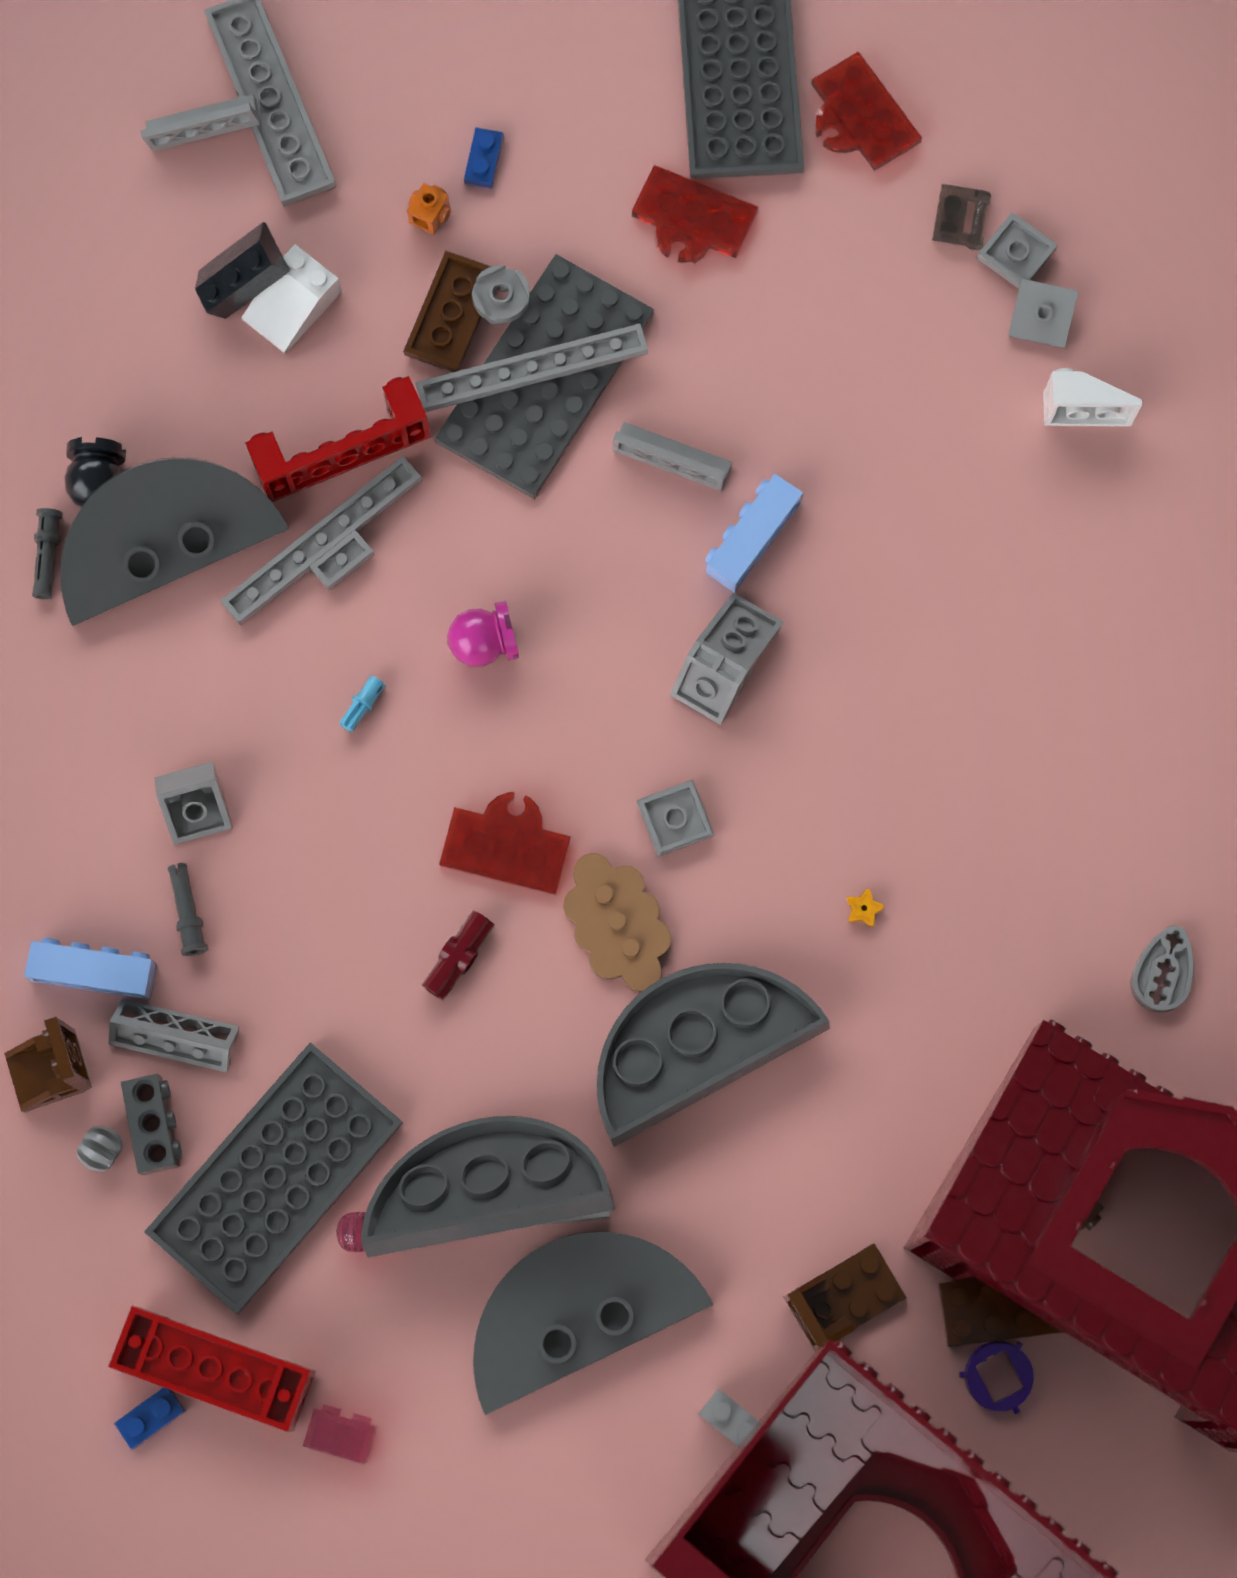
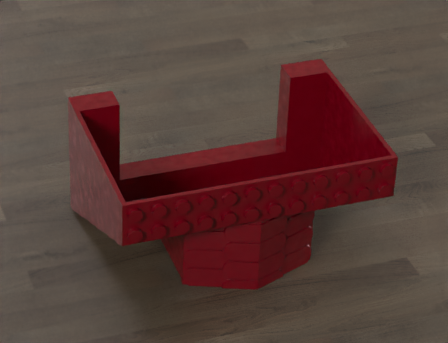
M1042 1020L1032 1030L906 1242L904 1249L956 1281L970 1276L977 1277L1180 1404L1181 1406L1174 1416L1176 1419L1229 1452H1237V1234L1189 1319L1071 1247L1125 1152L1129 1150L1159 1149L1174 1152L1193 1160L1208 1170L1222 1184L1237 1208V1111L1234 1107L1189 1097H1184L1183 1099L1173 1097L1174 1094L1168 1089L1159 1085L1155 1088L1145 1082L1147 1078L1134 1069L1127 1071L1119 1066L1120 1061L1114 1056L1105 1052L1101 1055L1091 1049L1093 1045L1086 1039L1079 1036L1073 1038L1064 1032L1066 1030L1065 1027L1058 1022Z
M828 1340L819 1347L645 1559L648 1564L665 1578H796L855 1501H877L899 1507L913 1514L926 1524L947 1551L956 1578H1116L1119 1574L1104 1560L1100 1562L1090 1557L1089 1554L1092 1550L1077 1538L1074 1540L1070 1537L1067 1538L1062 1533L1065 1528L1049 1515L1048 1517L1041 1516L1035 1510L1038 1505L1023 1493L1021 1495L1014 1494L1008 1489L1011 1483L996 1471L992 1473L982 1467L984 1460L970 1449L967 1451L961 1450L955 1445L958 1439L943 1427L936 1429L929 1423L931 1416L917 1405L910 1407L902 1401L905 1395L890 1383L884 1386L876 1378L879 1373L865 1362L858 1364L850 1357L853 1352L839 1340L836 1342Z

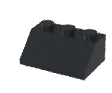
M265 222L259 224L199 270L195 291L207 314L224 319L228 318L290 272Z

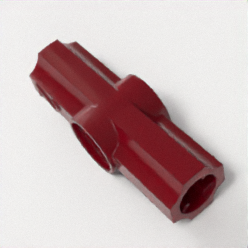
M473 910L457 934L450 937L438 956V962L422 983V987L444 1001L461 974H466L479 953L477 951L495 924L484 915Z

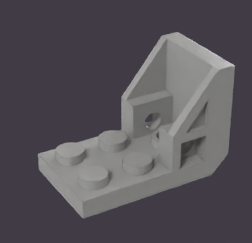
M732 593L695 641L686 657L670 696L721 725L749 679L756 662L780 631L784 622Z

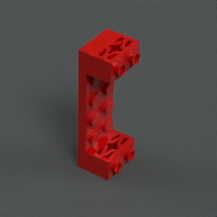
M396 377L388 381L385 386H382L386 407L391 417L390 420L381 419L375 422L373 427L363 431L354 430L341 440L324 442L318 449L309 453H297L287 462H285L273 431L269 433L261 432L252 436L245 444L267 497L272 502L431 438L427 415L410 377Z
M131 1306L108 1366L114 1370L286 1432H294L316 1370L268 1355L136 1306Z

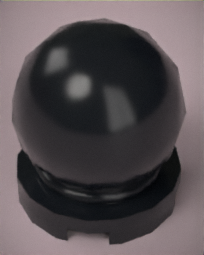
M82 437L71 439L67 443L66 455L72 463L67 467L64 480L66 492L74 504L82 507L91 494L103 483L122 472L119 465H122L126 460V449L122 450L121 443L96 437L95 443H82Z

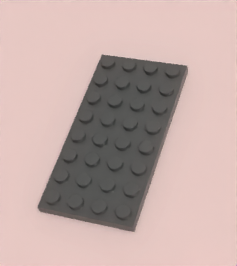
M678 0L690 179L803 173L804 163L791 1Z
M555 254L530 292L528 310L509 324L484 364L639 323L643 331L654 314V309ZM623 361L457 404L435 437V443L535 499Z
M310 1042L144 1233L231 1310L239 1314L400 1128L403 1122Z

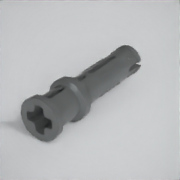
M40 508L36 511L39 521L38 531L34 534V540L37 543V557L32 597L51 599L56 546L59 545L61 540L58 530L59 520L63 518V512L56 509Z
M178 863V870L173 864L168 867V872L179 917L176 930L181 934L183 944L181 954L186 957L203 954L208 951V945L204 943L201 927L203 926V920L196 915L187 864Z

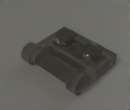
M941 184L932 241L962 245L972 250L982 249L984 244L982 232L987 205L990 204L991 194L984 190ZM968 201L975 203L971 234L963 233Z

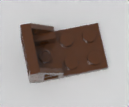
M58 1017L44 1020L46 1030H43L41 1035L35 1036L4 1053L19 1106L23 1113L81 1094L92 1088L76 1031Z
M875 1243L784 1296L785 1301L815 1352L824 1342L828 1340L836 1342L855 1330V1328L907 1298Z

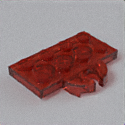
M859 51L812 79L811 85L824 101V104L820 106L816 114V137L822 136L827 128H833L839 133L835 137H827L824 140L823 146L826 149L836 153H850L859 149L872 169L876 171L921 143L922 137Z
M654 165L632 209L631 217L656 226V247L665 257L668 258L671 254V244L679 241L684 243L686 247L679 251L678 262H693L695 264L705 256L709 248L736 258L757 215L759 206Z
M507 792L494 798L488 804L484 814L454 807L439 862L440 867L556 896L571 836L542 829L543 818L538 805L529 796L525 795L523 799L525 810L518 816L508 812L509 804L515 800L514 792Z

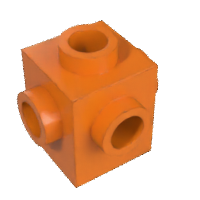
M423 183L419 191L415 190L409 199V208L407 209L409 224L434 235L441 222L446 223L451 214L452 208L450 207L449 195L439 186L433 185L431 187Z

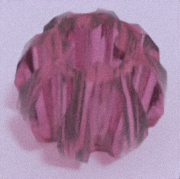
M350 1212L341 1217L337 1224L336 1235L342 1249L349 1252H365L361 1244V1235L366 1212Z

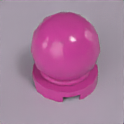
M506 601L494 603L496 611L493 610L492 613L479 608L468 609L456 616L448 630L447 645L458 661L469 667H484L495 662L501 653L502 655H507L508 661L519 658Z

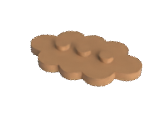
M589 853L583 855L574 865L573 876L577 886L567 893L563 904L566 917L570 922L577 925L575 929L576 943L581 949L590 953L591 969L597 976L608 980L622 977L628 988L635 992H642L661 979L662 970L658 958L667 953L671 944L670 930L663 922L658 920L660 910L658 901L652 895L644 892V879L637 869L632 866H620L613 869L606 857L600 854Z

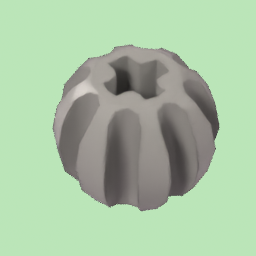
M94 1126L88 1130L77 1149V1157L80 1163L87 1169L95 1172H104L109 1170L122 1150L123 1142L119 1134L112 1128Z

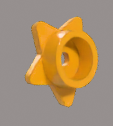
M866 889L860 897L848 896L846 898L847 903L851 907L848 922L860 921L869 927H874L875 914L882 911L885 906L873 900L871 890ZM866 906L867 910L863 911L861 907Z

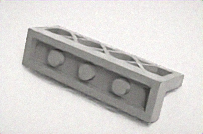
M251 94L145 121L146 129L141 130V136L154 152L261 125L255 96Z
M623 422L620 432L616 431L613 438L614 452L722 491L732 466V462L626 422Z
M121 999L110 1020L108 1044L227 1072L231 1061V1050L239 1033V1026ZM125 1011L138 1013L139 1016L129 1018L123 1016ZM157 1019L167 1020L169 1023L159 1025L155 1024L153 1021ZM193 1026L197 1027L198 1030L188 1032L184 1031L183 1027ZM222 1033L229 1036L227 1040L214 1038L212 1035Z

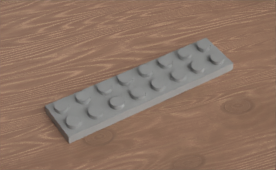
M229 0L204 9L238 96L243 97L253 94L256 98L261 125L251 128L283 207L336 188L334 177L261 1Z

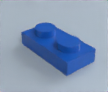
M475 127L464 175L465 184L486 188L493 187L504 138L503 132Z
M163 1387L116 1421L114 1425L131 1450H134L186 1411L173 1391Z

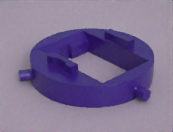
M993 1341L981 1345L969 1357L965 1366V1372H959V1378L965 1379L966 1388L971 1397L986 1409L998 1412L1013 1410L1014 1414L1020 1412L1018 1406L1029 1396L1033 1386L1034 1373L1030 1360L1020 1350L1023 1346V1343L1017 1341L1015 1346L1003 1341ZM1005 1351L1023 1388L994 1403L976 1366L985 1362L988 1357L996 1356Z

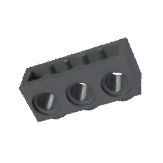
M158 1074L122 1081L121 1087L137 1172L144 1176L178 1168V1159H182V1149L179 1140L174 1141L172 1129L177 1128L174 1111L168 1110L166 1099L171 1098L168 1081H163L162 1077ZM147 1086H153V1098L143 1102L140 1098L142 1089ZM152 1116H158L160 1119L159 1128L154 1132H148L146 1129L147 1120ZM158 1146H164L166 1149L165 1158L160 1162H154L152 1159L153 1150Z

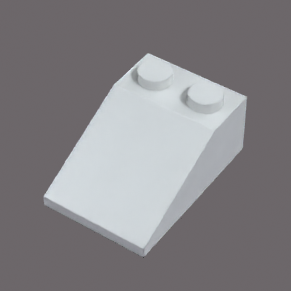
M296 244L283 256L290 272L254 297L241 317L244 322L285 354L342 293L339 279Z
M1061 368L1052 371L1043 392L1044 426H1131L1142 406V399L1082 371Z

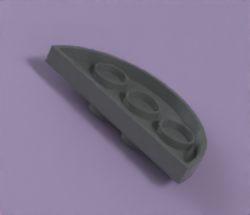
M171 457L146 461L129 467L114 475L91 494L75 516L67 533L62 552L60 582L62 598L72 626L282 533L289 528L272 501L256 485L239 473L220 464L195 458Z
M735 963L704 964L677 971L658 980L636 996L623 1010L612 1026L601 1052L597 1073V1097L602 1120L613 1147L829 1030L828 1018L812 998L798 986L777 974L754 966Z
M494 1116L480 1118L455 1125L431 1136L406 1153L391 1168L369 1202L362 1226L361 1244L369 1258L615 1210L604 1170L598 1159L579 1138L567 1130L552 1123L528 1117Z
M588 1232L566 1236L543 1245L520 1260L503 1277L487 1301L481 1315L474 1344L473 1369L476 1390L484 1415L498 1410L713 1306L709 1295L696 1276L682 1262L657 1245L637 1237L613 1232Z

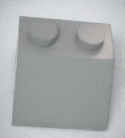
M213 761L155 777L156 796L174 845L232 829L222 787Z

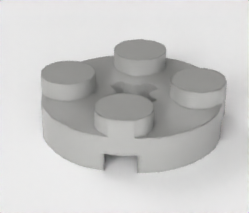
M502 265L489 267L482 271L476 279L472 290L473 304L477 312L492 325L515 321L529 308L530 288L528 281L516 269H508ZM496 290L508 291L509 294L506 295L504 300L494 298Z

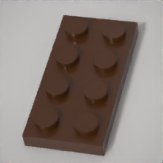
M445 250L403 350L405 356L450 372L460 370L482 317L474 307L472 290L478 275L492 266Z
M980 1279L938 1284L947 1347L1065 1333Z

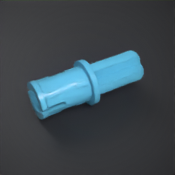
M370 676L357 696L354 695L352 697L353 704L341 719L340 725L349 732L354 731L365 713L372 712L373 704L386 688V685L380 679Z

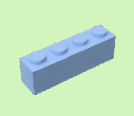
M775 473L769 481L766 479L762 481L756 490L758 495L753 503L748 501L739 513V517H741L736 526L731 524L722 536L724 542L718 549L713 547L705 559L707 563L706 574L734 593L802 502L803 492Z
M42 938L41 942L31 941L24 977L31 982L150 1000L157 964L152 959H149V954L132 951L131 956L119 954L120 950L110 947H101V951L89 950V945L72 942L71 947L59 945V940Z

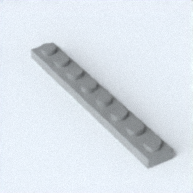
M639 323L416 382V387L426 413L648 354V347L641 324Z
M401 456L221 600L222 605L241 626L310 570L309 566L351 532L361 530L421 482V475L404 456Z

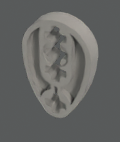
M1174 925L1167 927L1151 940L1135 964L1130 980L1131 991L1136 1001L1147 1010L1158 1013L1171 1011L1181 1005L1189 995L1193 979V954L1188 935L1183 928ZM1175 933L1177 934L1176 939L1181 941V943L1176 944L1170 951V941L1166 937ZM1166 961L1168 962V968L1172 969V972H1168L1164 977V982L1168 983V987L1165 986L1160 991V996L1164 998V1001H1160L1155 1005L1149 993H1154L1157 990L1158 985L1153 982V979L1159 978L1162 970L1157 968V966Z

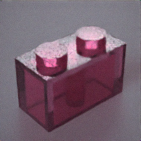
M323 1404L322 1410L314 1408L303 1447L366 1464L377 1426L370 1424L372 1418L354 1413L352 1418L341 1416L342 1409Z

